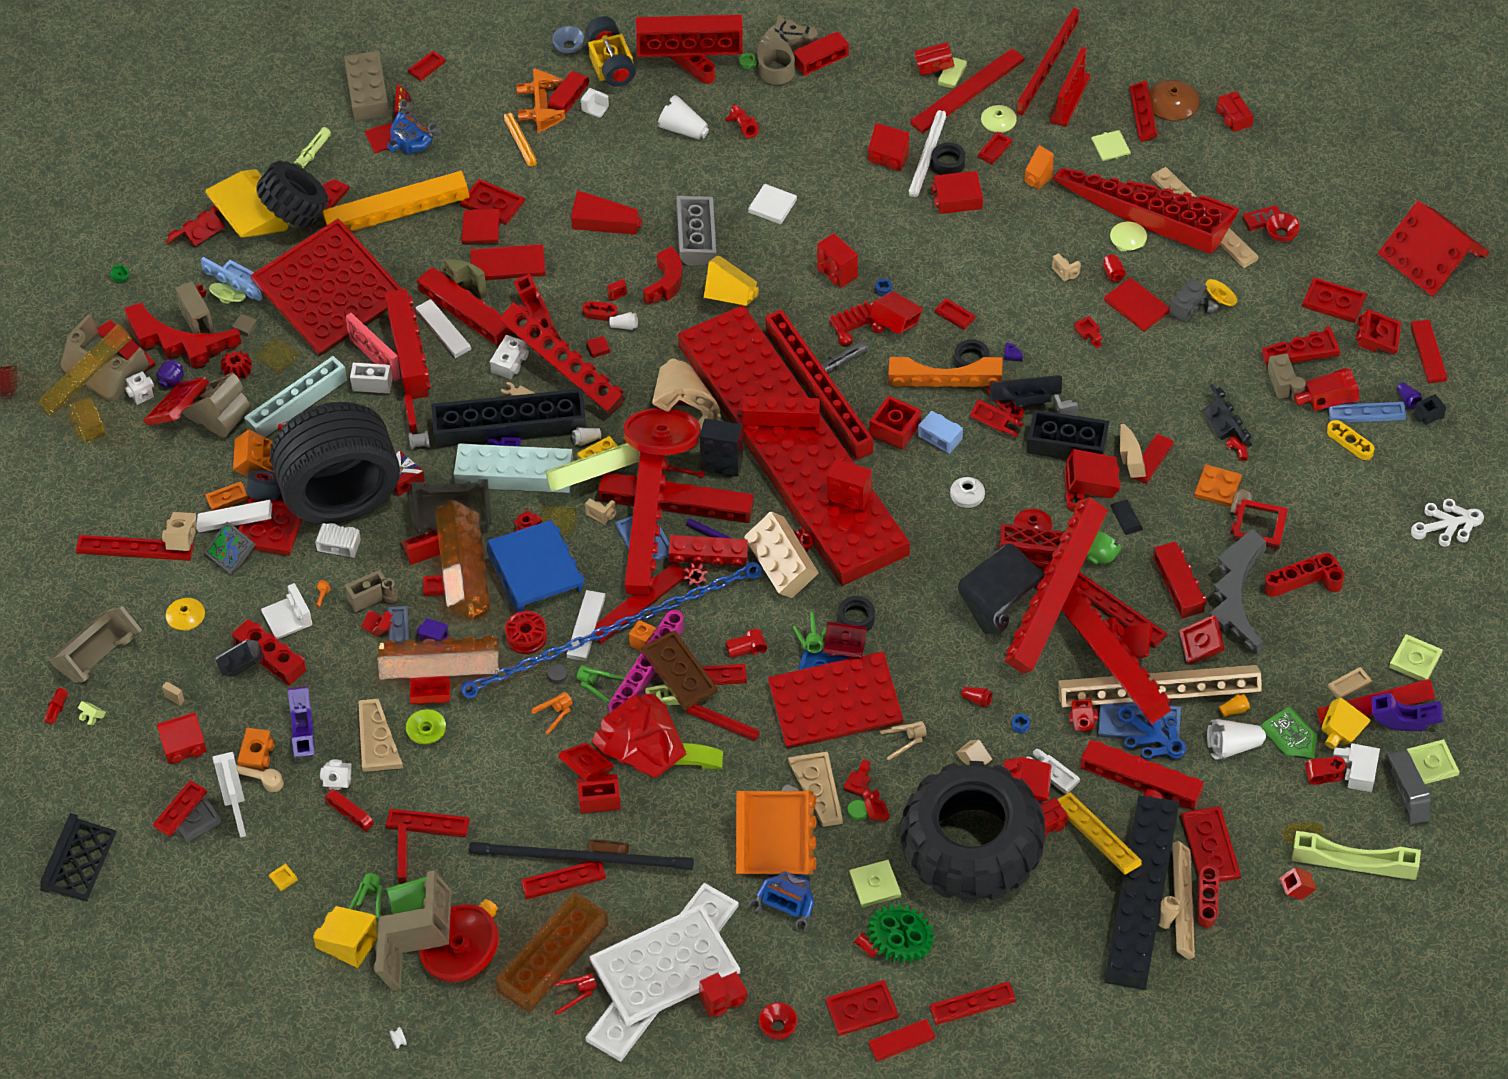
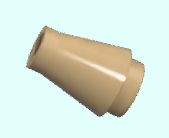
M1167 896L1161 901L1158 921L1160 927L1170 928L1171 923L1181 910V903L1177 898Z

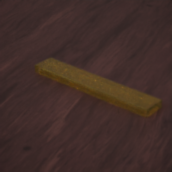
M117 324L38 400L45 411L52 415L131 339L130 335L120 324Z

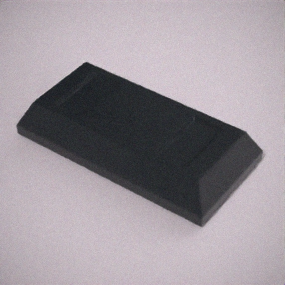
M1128 499L1110 505L1125 535L1143 530Z

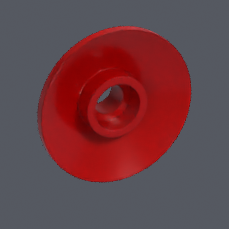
M1031 508L1018 513L1014 519V525L1051 530L1052 520L1046 512Z

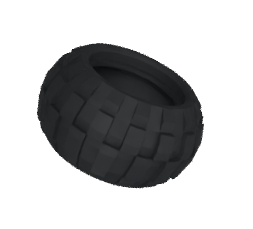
M969 761L970 765L962 766L952 763L942 767L941 772L937 775L929 774L919 783L916 794L912 793L908 799L900 824L902 851L905 859L911 865L912 872L924 885L926 883L932 885L935 893L946 898H951L952 896L961 897L962 902L976 903L977 898L988 897L990 901L1003 897L1009 888L1017 889L1028 879L1029 872L1032 869L1034 870L1041 860L1046 839L1043 810L1037 799L1034 798V793L1021 778H1014L1009 769L1000 765L994 767L985 766L984 761ZM970 810L989 812L1005 822L1001 833L994 840L974 847L963 846L953 842L944 834L940 825L950 816Z

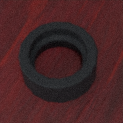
M952 142L937 145L932 151L931 166L933 170L939 175L962 172L965 167L964 149ZM943 155H953L959 160L956 163L945 164L940 162L938 158Z
M975 339L962 341L955 348L954 365L956 368L972 364L961 359V355L968 351L978 352L983 357H990L987 345Z
M852 596L841 602L838 607V623L867 627V631L873 627L875 608L873 603L867 598ZM859 608L865 610L868 613V617L860 622H852L845 617V613L850 609Z

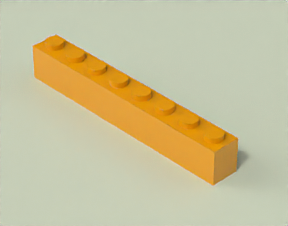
M461 170L325 209L323 216L326 226L339 218L352 232L470 197L468 186Z

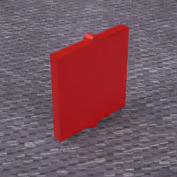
M392 122L381 126L377 125L375 128L364 131L375 154L385 150L389 151L387 143L391 141L390 129L393 125Z

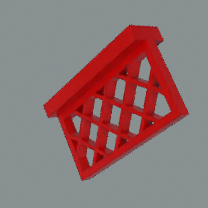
M1081 47L1058 94L1057 105L1051 115L1050 123L1067 127L1091 77V74L1085 72L1086 47Z
M1001 524L1000 548L1005 544H1013L1032 563L1047 567L1053 559V552L1058 548L1055 543L1061 542L1060 537L1064 532ZM1020 537L1023 541L1020 542L1016 538ZM1040 540L1043 543L1038 544L1035 541Z

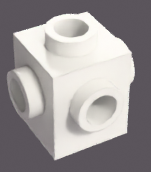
M143 371L126 379L127 387H125V390L137 405L154 397L152 391L154 384L150 377L145 376Z
M330 760V762H327L320 771V779L323 780V786H327L331 790H340L341 787L347 788L351 784V763H342L341 760Z

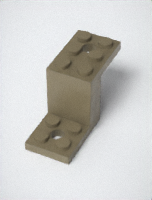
M435 870L427 872V880L424 883L426 898L423 901V909L379 917V924L376 927L378 939L375 945L376 962L374 963V971L392 991L401 990L403 953L449 945L452 890Z

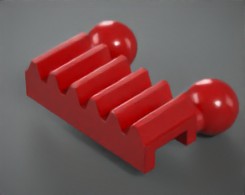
M867 301L862 306L858 304L857 308L852 306L849 311L845 309L844 313L838 312L837 316L831 315L829 324L835 328L836 334L839 336L838 342L841 346L847 347L853 342L852 335L847 332L872 323L871 329L873 332H884L886 326L878 324L873 318L869 317L871 305Z

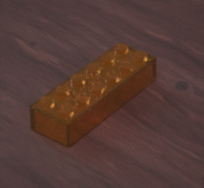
M452 499L435 509L446 604L448 609L473 621L491 612L479 515L476 511Z
M485 636L483 639L465 637L463 640L445 638L442 641L425 639L422 642L405 640L401 643L385 641L380 643L378 653L379 679L497 674L500 670L501 661L499 638L494 636Z
M574 891L496 977L497 992L530 1013L608 926L607 912Z

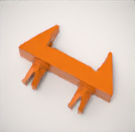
M533 69L534 81L532 83H516L517 95L528 93L535 95V107L532 110L518 109L519 121L535 120L538 133L564 120L565 112L564 110L547 108L546 91L558 88L562 83V79L544 71Z

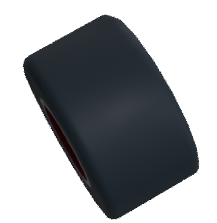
M257 470L248 474L246 493L249 497L260 501H271L279 498L281 491L274 472Z

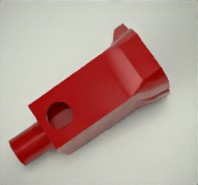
M1343 368L1306 381L1305 392L1294 395V400L1297 406L1310 403L1314 411L1344 403L1360 401L1359 388L1352 370Z

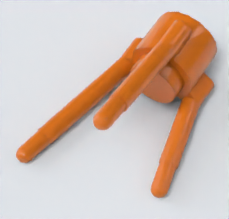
M562 692L555 698L532 708V714L551 705L557 712L562 711L545 732L547 735L566 714L571 712L569 707L573 705V702L566 692Z

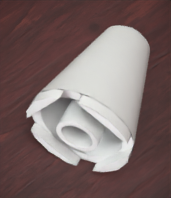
M674 95L669 100L672 103L664 107L658 120V126L698 140L701 137L705 138L709 131L707 128L708 124L682 99Z
M1214 719L1210 721L1213 722L1212 725H1208L1207 744L1208 748H1213L1214 753L1210 754L1214 759H1223L1259 747L1266 739L1265 731L1257 725Z

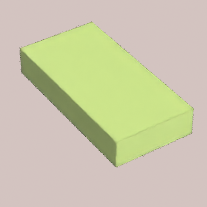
M953 57L955 66L943 70L938 80V85L955 89L966 68L967 61Z

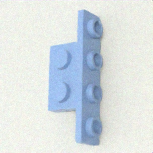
M205 257L201 259L202 270L207 275H212L220 282L227 283L235 290L245 293L249 298H254L258 301L262 299L261 290L250 279V275L254 272L232 260H229L221 267Z

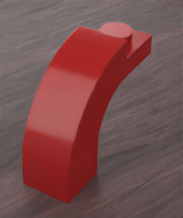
M672 246L656 254L657 266L665 275L659 281L643 289V299L647 305L658 302L662 297L666 301L670 300L677 294L682 285V261Z

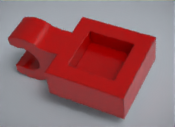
M1090 316L1074 323V329L1084 340L1090 338L1095 348L1102 346L1100 340L1103 337L1099 333L1100 327Z
M863 759L858 772L851 771L844 785V790L863 797V791L871 782V777L867 776L871 769L870 761Z

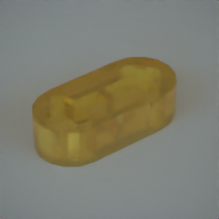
M1313 821L1291 823L1285 827L1283 837L1288 843L1294 844L1295 837L1290 834V831H1294L1295 834L1296 831L1312 833L1310 829H1314L1317 832L1316 834L1322 837L1323 828L1321 824Z

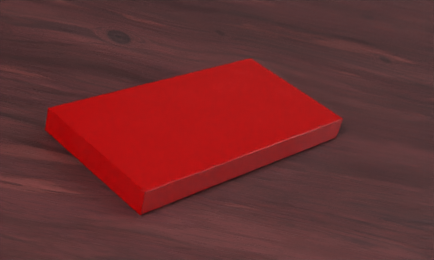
M543 244L470 249L471 264L484 272L485 281L521 278L529 273L532 277L545 276Z
M1221 806L1182 812L1180 817L1198 877L1201 868L1204 865L1211 864L1217 867L1219 871V882L1241 879V873ZM1204 874L1206 879H1213L1210 874Z

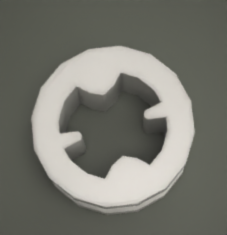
M400 1027L395 1032L393 1030L390 1031L396 1049L400 1045H407Z

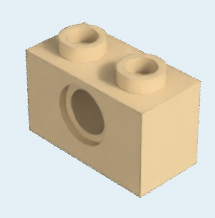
M172 513L171 518L167 520V529L163 530L162 540L166 543V550H190L197 531L196 513Z

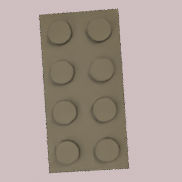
M379 51L344 56L354 121L390 116Z

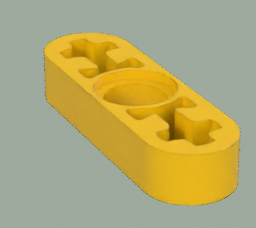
M1333 420L1328 423L1327 434L1329 437L1362 460H1369L1373 457L1374 445L1339 420ZM1350 437L1355 439V442L1348 443L1345 439Z

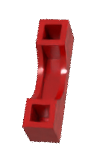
M530 273L513 281L525 307L529 310V315L531 317L535 315L543 322L541 324L542 327L545 329L549 327L556 333L554 337L558 340L561 339L540 290ZM536 331L537 336L540 335V331Z

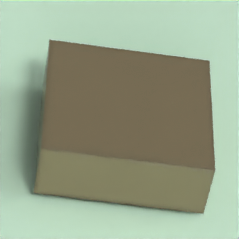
M240 314L232 325V329L237 328L240 334L249 337L258 322L254 318Z

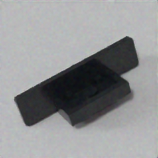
M1061 375L996 381L990 384V399L992 401L1009 399L1017 407H1026L1029 404L1043 405L1044 403L1051 402V395L1061 394L1062 392Z
M1211 384L1210 388L1217 400L1202 411L1218 438L1223 440L1237 431L1243 442L1251 447L1253 445L1250 441L1252 436L1246 428H1242L1243 422L1237 414L1234 415L1232 412L1235 410L1232 404L1224 399L1226 396L1225 392L1221 387L1217 388Z

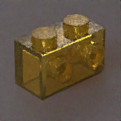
M91 397L69 404L71 412H68L71 423H76L74 429L77 437L81 436L85 443L105 436L102 421Z

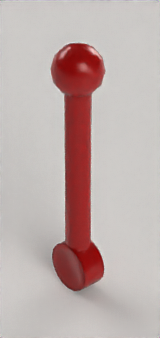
M671 464L667 466V471L670 472L678 471L698 476V478L705 477L704 471H690L673 467Z

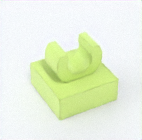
M81 701L78 709L84 711L80 714L79 720L84 721L89 716L88 725H94L96 718L102 719L106 711L88 702Z

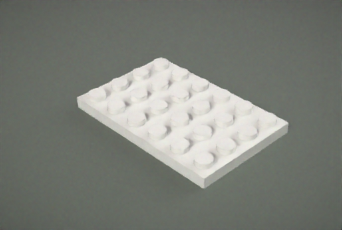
M702 904L589 956L590 962L627 1026L699 993V981L719 972L721 978L734 972L740 973L738 964Z

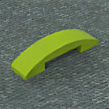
M682 743L687 755L675 764L702 765V769H722V750L704 745Z

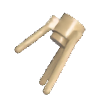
M922 721L893 726L891 729L880 731V734L907 731L908 737L914 739L888 756L887 760H891L915 744L923 742L922 737H925L927 733Z

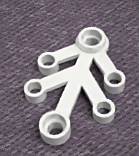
M1452 499L1444 500L1443 509L1446 512L1452 511L1460 515V517H1454L1437 509L1434 503H1428L1425 506V514L1439 518L1442 521L1430 524L1418 522L1412 526L1411 535L1415 539H1423L1426 537L1427 532L1447 528L1445 533L1439 537V544L1446 547L1450 545L1451 537L1458 525L1465 524L1464 528L1458 531L1457 539L1460 542H1466L1469 539V533L1472 528L1482 524L1484 515L1478 509L1466 510L1455 505V501Z

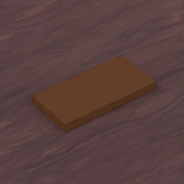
M675 630L641 647V652L684 710L718 692L716 685Z

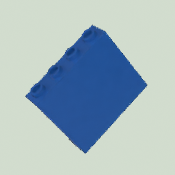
M553 520L488 540L486 551L516 612L524 611L525 604L577 588L578 592L582 591L584 577L581 572H578L574 557L570 556L568 545L565 541L563 542L558 526H555Z

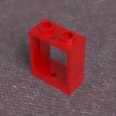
M1241 499V504H1237L1235 509V515L1238 516L1237 522L1232 523L1230 533L1234 534L1233 540L1238 541L1246 534L1240 532L1246 507L1278 514L1273 539L1262 538L1266 541V547L1280 549L1288 508Z

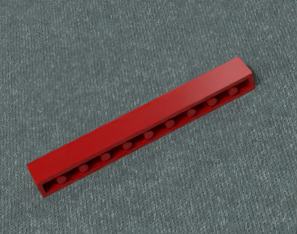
M781 309L765 316L766 332L813 398H820V409L856 460L873 453L872 436Z
M1091 497L1080 500L1075 505V512L1067 522L1068 527L1060 537L1061 542L1052 554L1053 559L1045 569L1046 574L1037 586L1038 591L1031 599L1029 610L1022 617L1023 622L1014 634L1015 639L1006 651L1007 656L1004 661L1022 674L1033 671L1108 511Z
M1077 584L1072 586L1062 607V613L1150 723L1153 724L1171 711L1168 705L1170 699L1164 691L1161 693L1158 691L1160 687L1154 679L1149 680L1151 676L1144 667H1139L1141 664L1135 655H1129L1131 651L1126 644L1119 643L1121 641L1120 637L1115 631L1111 633V626L1105 619L1103 621L1100 619L1102 616L1096 607L1091 608L1092 603L1088 597L1081 596L1083 592Z

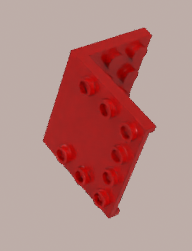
M1417 200L1377 254L1434 297L1468 252L1477 257L1480 255L1487 257L1490 251L1438 211Z

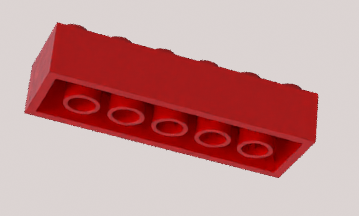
M742 14L636 17L637 57L743 54Z
M407 289L385 292L387 312L405 395L411 394L412 400L429 397L428 390L431 389L429 372L426 364H424L426 359L416 321L415 309L413 308L412 295L408 296Z

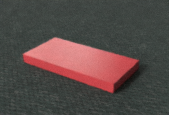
M352 313L348 314L346 322L349 340L375 364L390 365L394 382L401 379L398 356Z

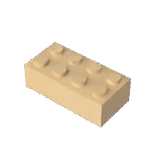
M771 511L744 536L745 539H748L750 548L779 594L793 598L819 574L784 516Z

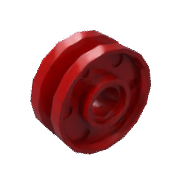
M533 611L517 612L508 619L505 626L508 646L513 651L528 655L536 653L544 647L548 636L545 620L542 616Z

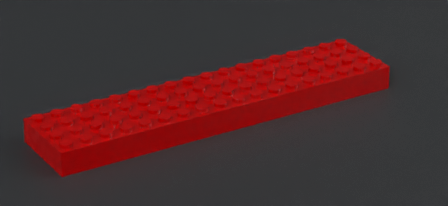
M744 305L678 333L679 348L730 423L742 424L743 442L802 529H805V533H811L813 545L841 586L910 555L909 540L873 489L864 510L854 509L848 505L835 503L827 499V475L835 459L852 464L855 463L821 415L819 427L743 425V396L809 398Z

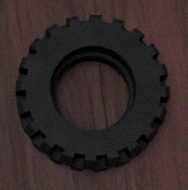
M288 161L273 162L256 185L257 195L261 199L262 204L266 205L267 209L273 212L276 217L283 219L286 223H291L293 226L302 228L311 226L328 205V194L325 188L321 186V183L311 173L309 174L305 169Z

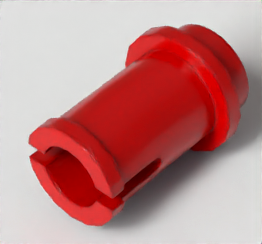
M861 932L854 943L868 954V957L871 956L873 958L878 953L879 948L872 949L874 943L868 942L869 938Z

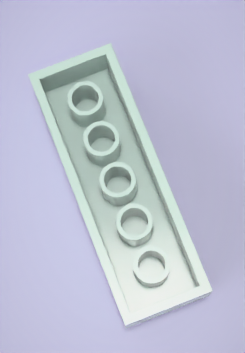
M458 444L454 469L455 487L570 493V486L551 491L545 471L573 462L572 449Z

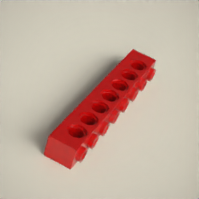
M513 302L499 320L576 387L582 388L583 393L611 416L626 400L622 395L624 391L616 384L614 387L609 384L610 379L603 373L599 375L595 372L597 368L589 361L587 363L582 361L583 356L576 350L573 352L569 350L568 347L570 345L562 338L560 340L555 338L556 333L549 327L546 329L542 327L541 324L543 322L535 315L533 317L528 315L529 310L522 304L518 306ZM522 320H527L524 326H519ZM540 331V335L533 338L534 332ZM548 343H554L551 349H546ZM567 354V358L564 361L559 360L561 355ZM581 366L578 372H573L574 367ZM590 377L595 378L593 383L587 384V380ZM603 389H608V393L606 395H600V392Z

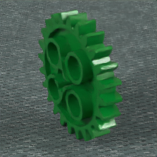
M892 904L889 905L888 909L882 906L881 911L876 910L875 914L871 916L867 926V935L870 936L868 942L874 943L872 949L879 948L878 955L886 954V960L892 957L893 963L900 959L901 964H904L905 960L912 964L913 959L919 962L921 957L925 958L932 948L935 933L931 931L933 926L927 925L929 919H922L923 913L917 915L916 908L910 911L908 905L903 909L900 904L897 905V908H894Z

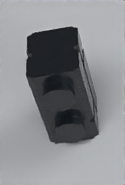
M245 640L216 657V663L223 676L229 675L234 677L265 658L258 641Z

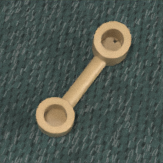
M236 765L238 774L261 779L264 788L269 792H277L283 787L282 776L276 769H267L263 772Z

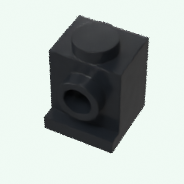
M1434 394L1416 403L1414 415L1418 422L1422 421L1427 425L1438 419H1443L1446 406Z

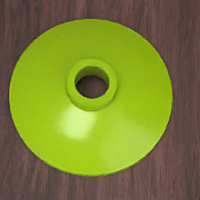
M425 709L417 711L409 717L406 723L407 735L418 744L434 743L441 739L446 731L444 717L434 710Z

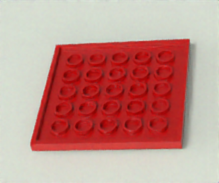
M339 218L250 275V279L319 356L349 337L346 322L348 314L352 313L364 325H367L387 311L385 292L402 290L398 283Z

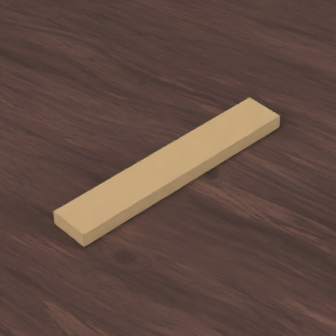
M1177 841L1173 843L1175 898L1181 903V910L1175 917L1177 952L1186 959H1192L1195 956L1191 854L1188 847Z

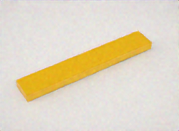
M1071 792L1057 799L1061 807L1066 811L1068 820L1124 874L1142 865L1141 859Z

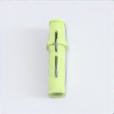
M326 127L321 128L307 148L301 151V155L294 164L304 169L331 136V131Z

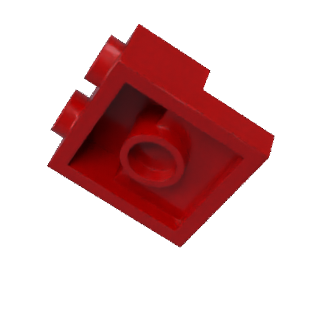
M1370 309L1363 315L1361 314L1357 320V325L1360 326V329H1358L1355 335V339L1358 340V346L1375 352L1378 348L1395 355L1399 346L1401 322Z

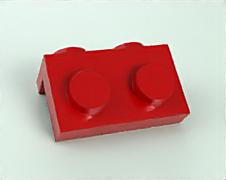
M448 672L410 675V704L422 705L425 703L442 704L450 702L451 686L450 674Z

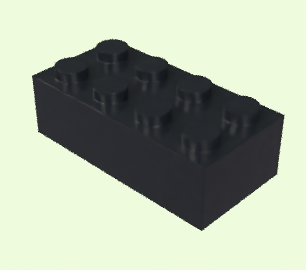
M1034 410L1027 441V453L1068 459L1073 449L1104 455L1109 421Z

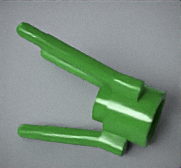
M810 612L811 633L806 637V641L796 626L792 628L802 643L803 649H807L811 653H817L824 647L827 628H823L821 636L817 634L814 613Z
M582 665L577 673V680L582 681L581 686L589 689L599 698L609 703L610 700L589 684L596 681L597 675L622 681L626 677Z
M373 873L365 874L363 882H361L349 906L351 910L356 903L360 906L365 894L373 895L376 892L377 920H379L381 912V891L383 886L379 885L381 879L378 875Z

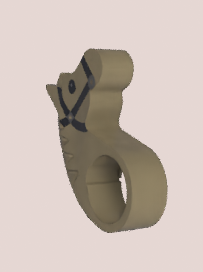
M778 15L777 24L764 34L758 45L757 59L761 78L765 82L775 85L784 84L792 80L795 76L793 51L813 41H817V29L799 26L793 20H784L781 15ZM776 62L787 65L781 69L767 67L770 63L774 64Z

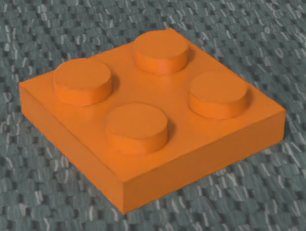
M1205 464L1194 497L1231 507L1242 479V474Z

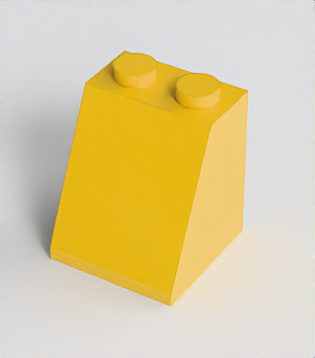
M716 256L709 261L704 298L747 306L754 298H757L759 287H756L757 281L721 256Z
M335 906L333 911L326 915L325 922L321 928H318L314 933L315 947L358 968L378 939L376 916Z

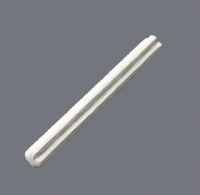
M937 111L909 189V196L918 197L932 158V151L936 147L946 118L945 111Z

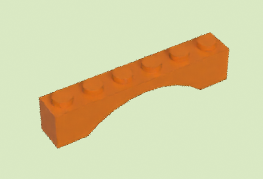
M890 357L889 386L987 387L988 385L990 387L991 382L1003 381V357H983L970 365L952 369L924 366L909 357Z

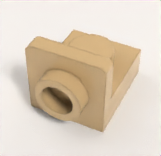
M1059 253L1053 256L1052 269L1064 282L1074 279L1080 274L1081 263L1079 261L1069 265L1067 259L1063 258Z
M590 498L585 503L586 515L604 525L616 515L615 501L613 500L606 507Z

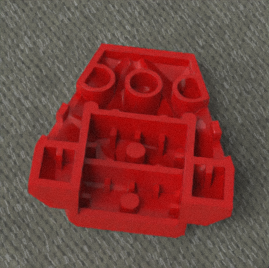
M654 693L644 694L642 697L635 694L602 719L601 728L596 731L591 741L604 756L608 758L612 756L624 765L626 763L634 766L635 770L655 779L687 755L666 705Z

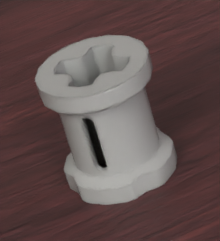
M428 431L420 434L409 433L411 450L423 446L430 448Z

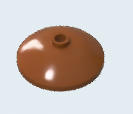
M1165 80L1155 84L1149 90L1154 115L1160 119L1167 121L1185 120L1193 116L1199 108L1200 98L1197 91L1185 82Z

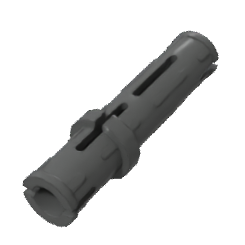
M860 341L840 354L832 355L821 365L826 373L834 369L838 370L844 363L868 351V347L864 341Z

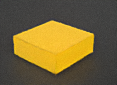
M286 863L269 874V878L280 891L298 880Z

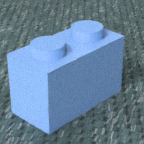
M931 411L918 425V436L950 454L962 440L963 428L957 423L947 420L941 414Z

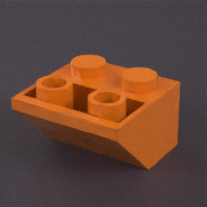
M248 429L235 439L233 470L246 477L249 473L257 470L274 472L270 460V450L273 441Z

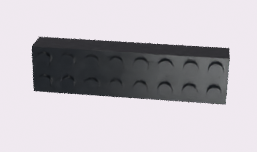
M582 388L431 404L436 448L456 446L458 444L488 442V439L501 441V437L524 439L572 434V431L576 430V428H587Z

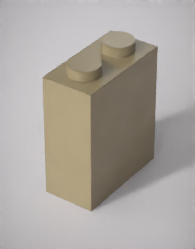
M191 281L176 287L180 311L191 331L197 334L214 333L210 311L194 283Z

